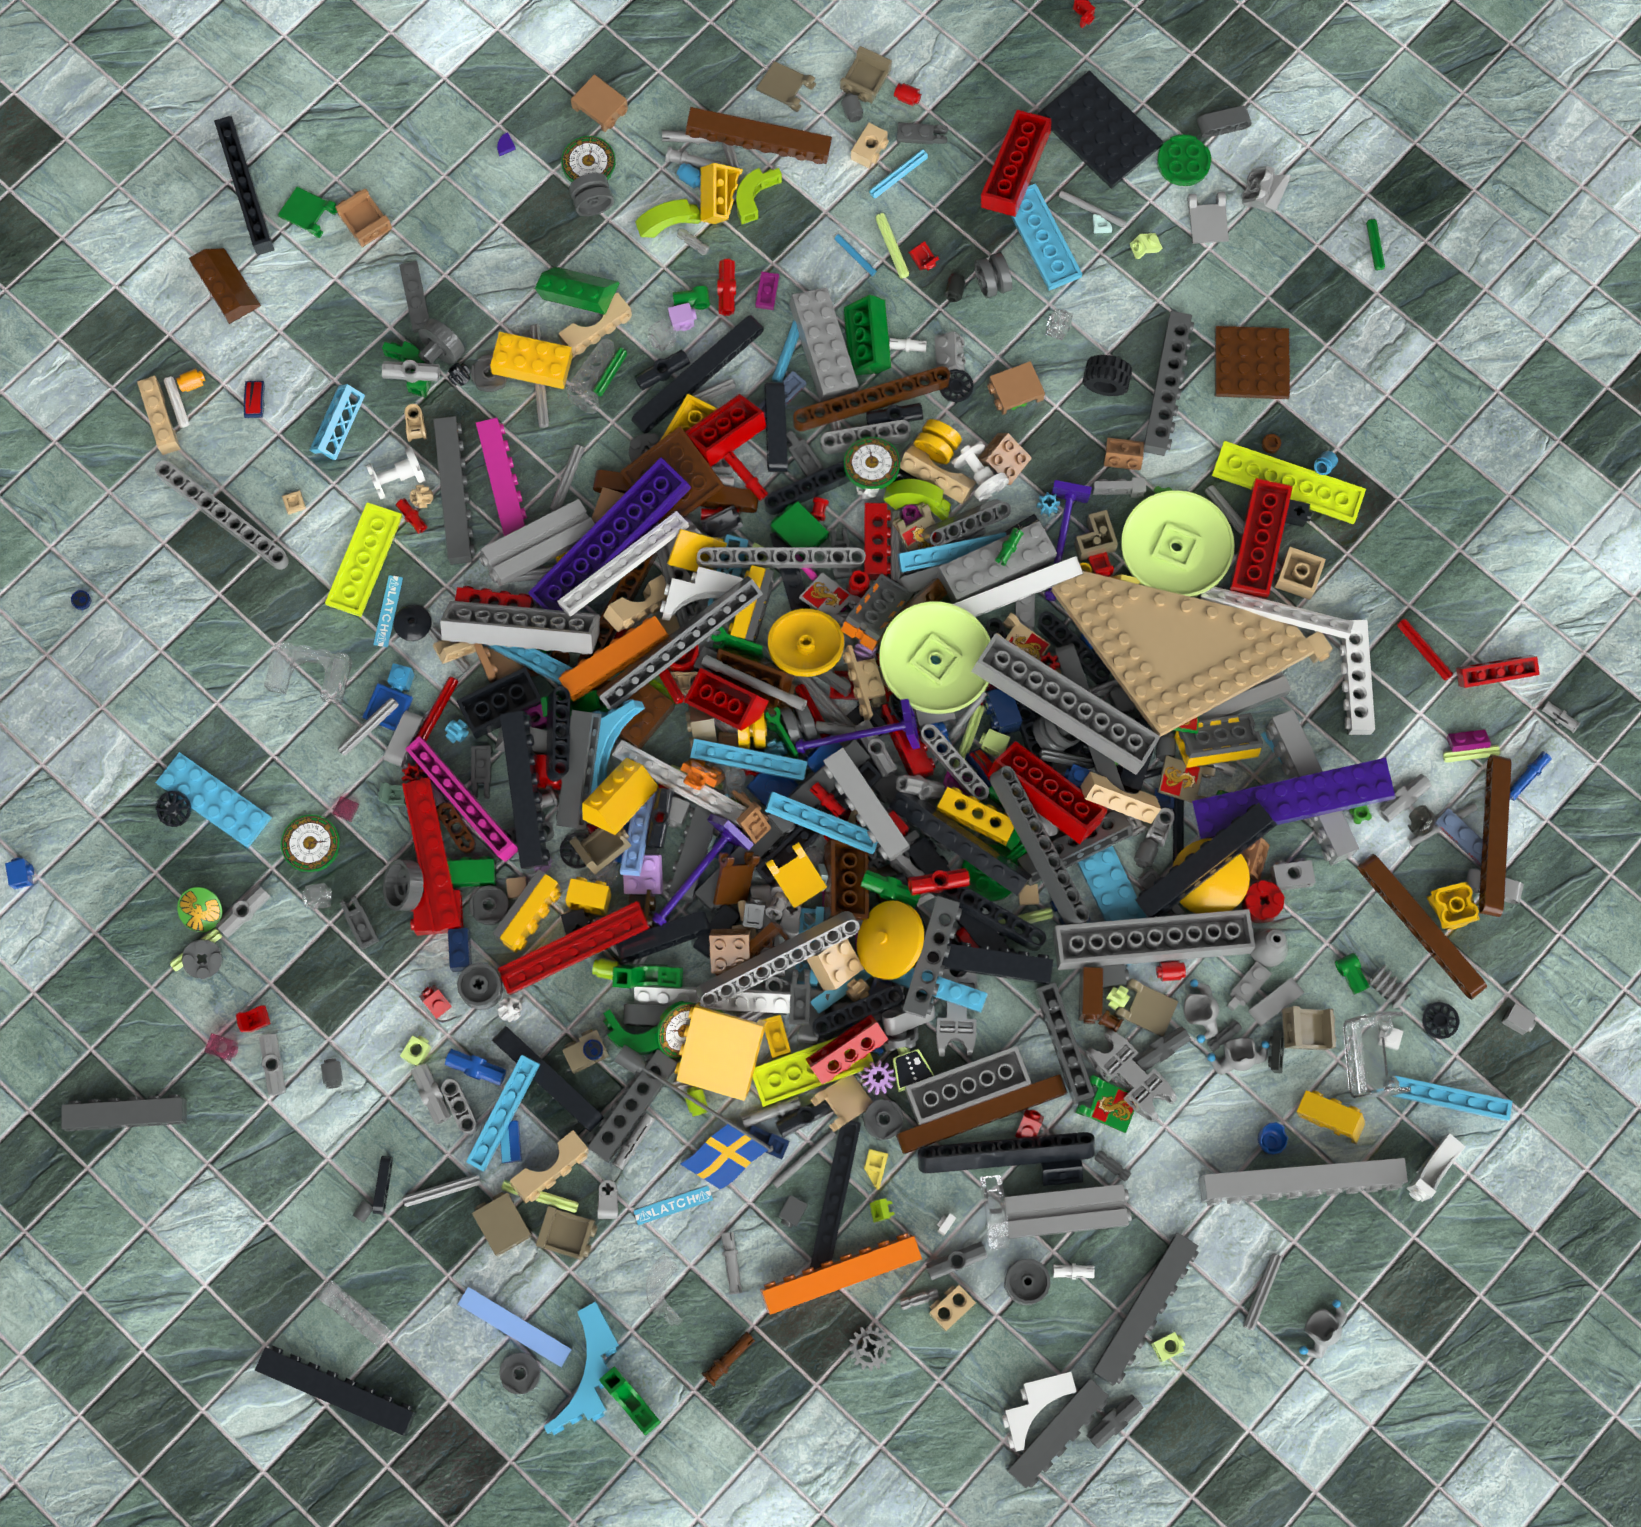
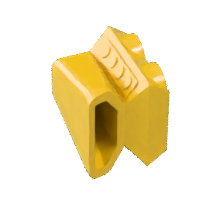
M1468 882L1431 891L1432 895L1426 896L1429 904L1440 919L1442 929L1449 931L1480 920L1479 910L1474 903L1473 892Z

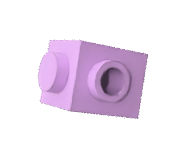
M689 303L668 308L673 332L679 330L687 331L695 327L694 320L697 317L695 309H691Z

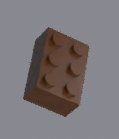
M648 683L627 699L641 701L645 709L635 715L624 726L618 736L640 750L674 710V703Z

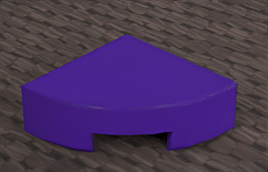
M508 132L503 134L498 141L497 150L499 157L516 150Z

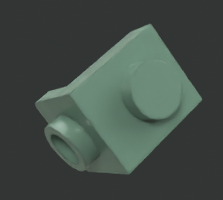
M381 783L378 797L380 802L389 806H406L402 785Z

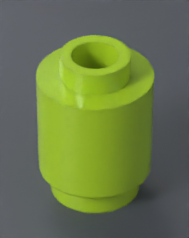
M600 958V960L595 959L592 974L599 978L613 980V967L619 966V961Z
M698 1087L686 1089L687 1094L708 1107L703 1089H698ZM685 1097L689 1113L692 1114V1117L708 1112Z

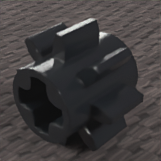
M455 363L448 370L450 375L447 378L455 386L457 384L463 386L471 378L469 376L471 370L464 363L461 365Z

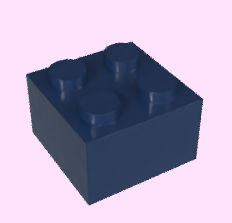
M1000 689L989 691L985 699L984 710L986 715L991 717V729L1004 735L1019 731L1022 718L1015 699Z

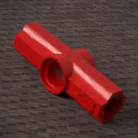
M731 259L719 261L717 294L719 296V314L723 316H730L735 311V261Z
M966 868L946 872L938 870L934 874L908 878V887L911 895L930 892L941 893L947 889L970 885L969 873ZM934 879L942 880L943 885L936 884Z

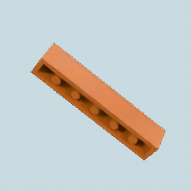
M656 616L646 618L640 626L629 629L626 635L620 639L612 640L609 646L597 650L589 659L581 660L575 668L564 671L558 679L562 686L568 689L570 698L574 702L635 663L669 636Z

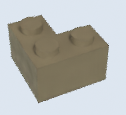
M1107 510L1089 514L1086 523L1090 533L1076 536L1074 542L1079 561L1086 560L1089 556L1115 552L1118 545Z
M688 705L689 711H686L685 714L688 732L693 734V737H689L691 749L694 739L717 743L714 718Z
M597 1029L583 1032L581 1034L582 1037L578 1038L580 1042H570L562 1050L573 1074L609 1057ZM594 1041L601 1046V1052L598 1056L589 1057L586 1054L585 1047L589 1042ZM597 1048L591 1049L592 1055H596L598 1053Z

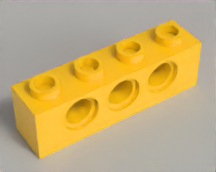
M947 787L937 806V810L948 818L1006 846L1015 829L1007 813L1002 814L994 806L989 804L986 806L980 803V800L974 796L967 797L963 795V792L958 788L952 787L951 789ZM961 802L965 805V808L959 810L955 807V804ZM979 811L983 817L975 818L972 813ZM997 820L999 821L1000 826L993 827L991 826L990 821Z

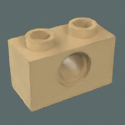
M868 123L851 150V160L870 169L872 164H876L879 160L880 151L882 149L885 150L888 145V132Z

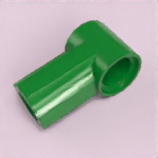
M696 286L690 291L673 292L674 306L689 303L690 307L698 310L710 307L709 292L706 286Z
M1354 953L1335 961L1338 972L1342 977H1345L1354 995L1370 987L1361 971L1360 961Z

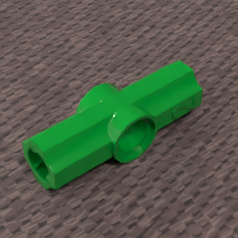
M866 870L860 885L863 888L878 893L880 897L886 900L899 901L913 908L916 907L921 894L911 895L909 887L903 885L900 880L889 876L884 877L869 870Z

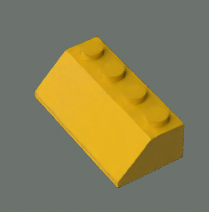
M687 394L661 440L679 426L684 431H687L717 410V408Z
M626 757L582 803L583 820L616 835L657 791L658 785L642 764Z

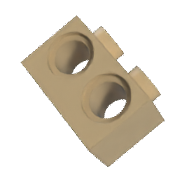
M952 1285L944 1293L947 1296L942 1301L938 1299L930 1306L932 1310L929 1313L930 1316L945 1332L976 1303L960 1285L956 1288ZM954 1295H962L964 1303L959 1306L954 1304ZM939 1309H947L949 1317L941 1319L938 1316Z

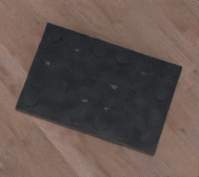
M1090 70L1037 114L1051 118V131L1111 189L1155 153L1164 143Z

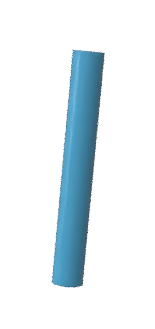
M840 234L834 238L871 276L876 274L877 271Z

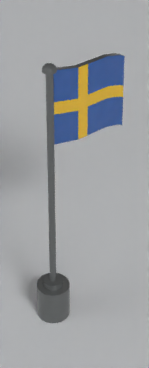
M626 1045L622 1047L614 1062L633 1074L636 1072L640 1073L642 1070L727 1123L726 1126L713 1134L694 1155L680 1163L682 1166L718 1189H722L732 1183L752 1161L766 1151H773L772 1145L770 1147L646 1068L644 1056Z

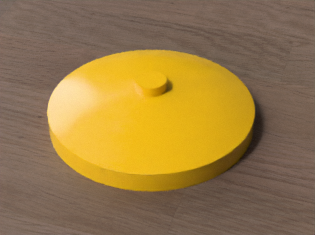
M798 609L784 614L772 625L768 634V651L773 662L781 670L795 676H816L829 671L839 662L844 651V634L838 622L830 615L814 609Z
M1212 838L1201 839L1186 846L1178 854L1172 867L1183 863L1186 856L1197 852L1204 842L1211 841ZM1238 855L1179 902L1189 911L1196 914L1232 911L1245 898L1250 884V872L1243 855Z
M899 901L883 902L869 912V919L863 920L858 932L857 954L862 967L870 975L884 980H892L903 976L915 965L924 943V928L919 914L910 905Z

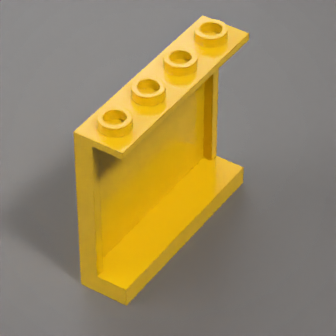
M698 1002L695 1007H691L688 1018L691 1019L690 1026H686L684 1037L687 1038L685 1044H682L679 1055L682 1056L681 1063H677L675 1074H678L676 1081L745 1101L750 1090L767 1021L759 1019L756 1023L701 1007V1003Z

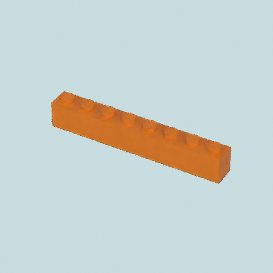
M903 1233L896 1236L897 1240L891 1242L884 1240L877 1243L878 1247L871 1249L868 1246L860 1249L856 1255L852 1256L851 1253L845 1254L840 1257L839 1261L834 1263L832 1260L821 1263L820 1268L814 1269L810 1267L802 1270L801 1275L795 1276L791 1274L783 1277V1281L779 1283L771 1281L764 1284V1288L760 1289L767 1313L770 1315L921 1260L922 1257L915 1236Z

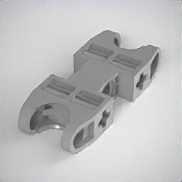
M944 969L942 978L977 989V974L966 972L962 977H954L948 969ZM946 1001V1018L936 1019L938 1055L945 1056L947 1045L951 1041H959L963 1045L964 1050H966V1057L971 1058L976 1040V1019H967V1008Z
M1107 1030L1104 1033V1037L1108 1041L1109 1053L1097 1052L1090 1047L1085 1052L1087 1059L1106 1082L1116 1077L1129 1091L1124 1100L1139 1115L1148 1121L1155 1122L1158 1119V1114L1154 1110L1153 1098L1166 1100L1168 1103L1173 1104L1177 1100L1175 1092L1155 1069L1147 1075L1132 1060L1139 1052L1118 1033ZM1140 1093H1142V1095L1136 1100L1135 1098H1136Z

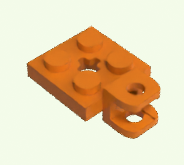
M689 759L684 762L680 769L687 773L683 783L696 790L703 789L705 783L716 787L724 782L726 775L722 773L723 771L720 768L710 767L705 764L706 761Z

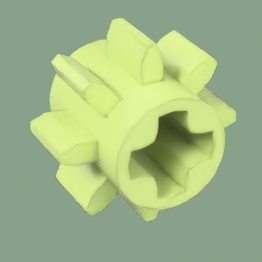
M1122 985L1119 988L1113 987L1106 998L1110 1001L1108 1006L1114 1010L1118 1007L1124 1008L1130 999V996L1127 995L1128 989Z

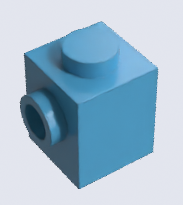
M393 663L387 681L392 689L399 692H409L415 674L412 668Z

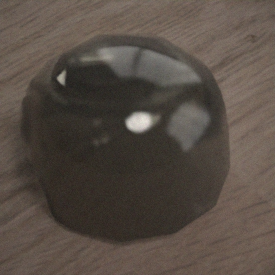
M1426 805L1416 807L1409 814L1411 825H1408V828L1415 836H1425L1434 829L1436 817Z

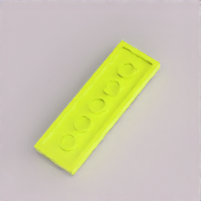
M368 502L366 503L325 601L326 606L362 617L403 516L401 513Z
M833 1038L755 1067L753 1080L762 1105L766 1107L864 1071V1067L871 1068L870 1062L874 1063L871 1053H868L865 1058L859 1059L852 1064L849 1069L840 1072L833 1080L822 1085L805 1059L835 1039Z

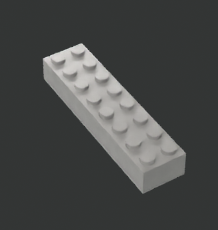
M450 601L440 620L442 640L467 642L469 644H486L489 646L500 645L505 647H522L525 649H542L544 651L555 650L565 653L592 654L600 635L599 614L576 612L570 617L565 611Z
M1292 709L1273 717L1267 725L1265 733L1268 740L1273 742V750L1276 757L1281 759V767L1284 774H1288L1289 779L1323 772L1294 710ZM1342 811L1306 819L1308 825L1313 827L1315 832L1314 838L1318 844H1321L1323 857L1326 862L1329 861L1330 866L1351 858L1358 851V844Z

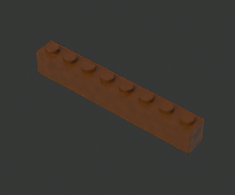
M690 107L685 135H689L692 138H704L710 142H723L729 146L737 145L745 149L760 150L763 153H775L781 157L789 156L800 161H813L816 164H827L832 140L831 136Z

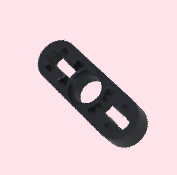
M382 1155L380 1159L373 1202V1214L384 1215L393 1166V1157Z

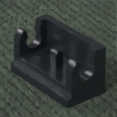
M734 504L701 521L703 531L710 537L721 538L743 527V521Z

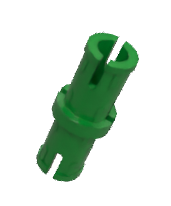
M1013 528L1008 539L1003 542L1002 549L995 558L998 564L1002 560L1001 565L1005 566L1011 554L1016 551V546L1024 535L1021 530L1017 533L1018 528Z

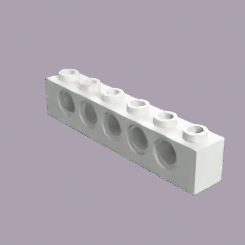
M1349 620L1354 622L1349 638L1356 639L1358 644H1352L1349 639L1342 638V645H1340V656H1343L1341 673L1344 674L1345 680L1342 682V691L1346 694V699L1343 702L1344 711H1347L1345 729H1348V735H1371L1375 730L1368 623L1367 620ZM1351 656L1357 657L1359 662H1353ZM1352 674L1358 675L1360 680H1354ZM1353 693H1359L1361 695V699L1355 698ZM1354 711H1360L1363 717H1357Z

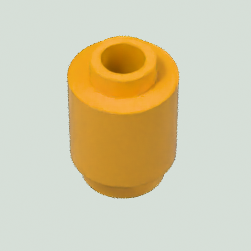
M196 368L176 378L182 392H189L203 386V381H206L202 371H197Z

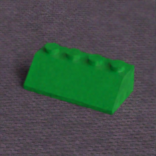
M553 267L541 273L535 290L542 300L605 315L620 283L606 278Z
M868 295L845 306L847 350L855 376L879 374L892 368L885 300Z

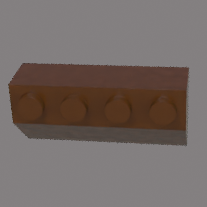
M225 248L204 249L189 257L193 268L229 324L261 307Z
M719 648L716 659L723 664L787 693L789 692L794 675L781 670L772 662L734 648ZM712 672L769 701L767 706L770 708H779L783 702L720 672Z
M831 839L824 845V865L828 873L827 888L824 890V921L845 911L851 912L857 921L869 919V890L860 886L866 870H869L868 853L838 840Z

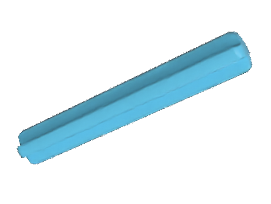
M923 149L917 152L869 190L870 195L873 198H877L928 158V154Z
M796 321L792 323L772 377L773 382H782L799 338Z

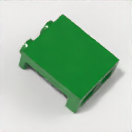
M798 501L794 505L790 504L785 509V513L780 517H775L770 525L771 532H775L790 548H818L829 538V532Z

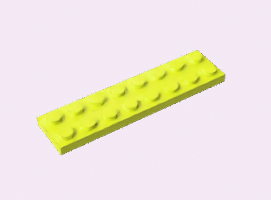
M1227 441L1223 442L1212 473L1213 477L1251 490L1256 478L1293 486L1291 500L1310 504V510L1354 524L1366 491L1365 488L1327 475H1320L1315 471Z

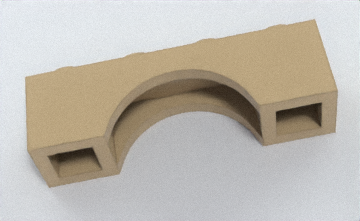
M617 292L606 314L603 315L597 324L582 327L572 323L558 333L560 342L565 346L572 347L573 356L579 355L589 345L599 342L605 334L612 333L618 325L628 322L632 317L631 308Z
M152 376L137 381L162 455L181 450L169 419L165 398L157 378Z
M914 445L905 452L900 462L902 470L920 480L938 486L944 491L945 495L961 504L970 497L977 483L962 473H951L939 468L930 460L929 454Z
M663 575L648 582L643 592L645 601L631 602L622 597L608 606L603 616L617 632L623 629L627 630L635 622L643 621L650 613L655 614L659 611L662 601L667 599V595H664L666 582Z
M1091 771L1081 785L1086 800L1152 824L1161 810L1156 796L1140 790L1137 794L1124 792L1114 786L1106 777Z
M571 1131L557 1143L559 1157L550 1169L535 1172L525 1168L510 1180L511 1187L525 1204L529 1201H535L540 1196L542 1190L551 1188L556 1183L557 1178L561 1175L563 1177L572 1170V1166L576 1163L581 1164L587 1159V1154H589L588 1147L574 1131Z

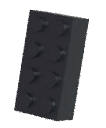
M526 667L456 701L474 738L477 739L501 727L500 714L525 711L541 704V696Z

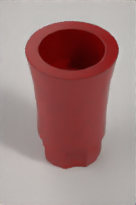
M860 570L853 572L849 578L846 591L851 595L862 598L871 587L866 572Z

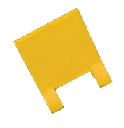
M680 529L667 564L697 572L698 567H700L696 562L698 551L705 547H726L727 542H723V539L718 537H710ZM702 554L700 559L708 562L709 555Z
M799 842L792 846L797 857L781 868H777L773 860L766 863L794 908L827 888Z

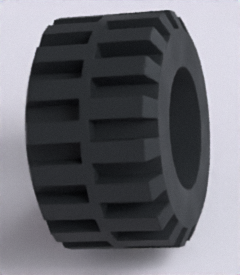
M1091 356L1086 363L1083 385L1092 392L1104 396L1124 395L1129 388L1132 367L1125 360L1115 356Z

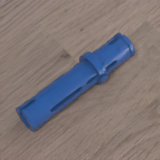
M1542 751L1533 763H1529L1526 771L1510 787V800L1515 801L1531 781L1542 773V769L1552 760L1550 755Z

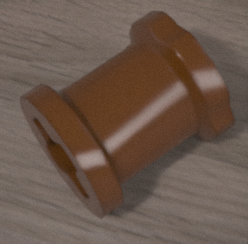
M1106 1010L1098 1024L1117 1032L1124 1020L1122 1018L1118 1019L1110 1014V1011Z

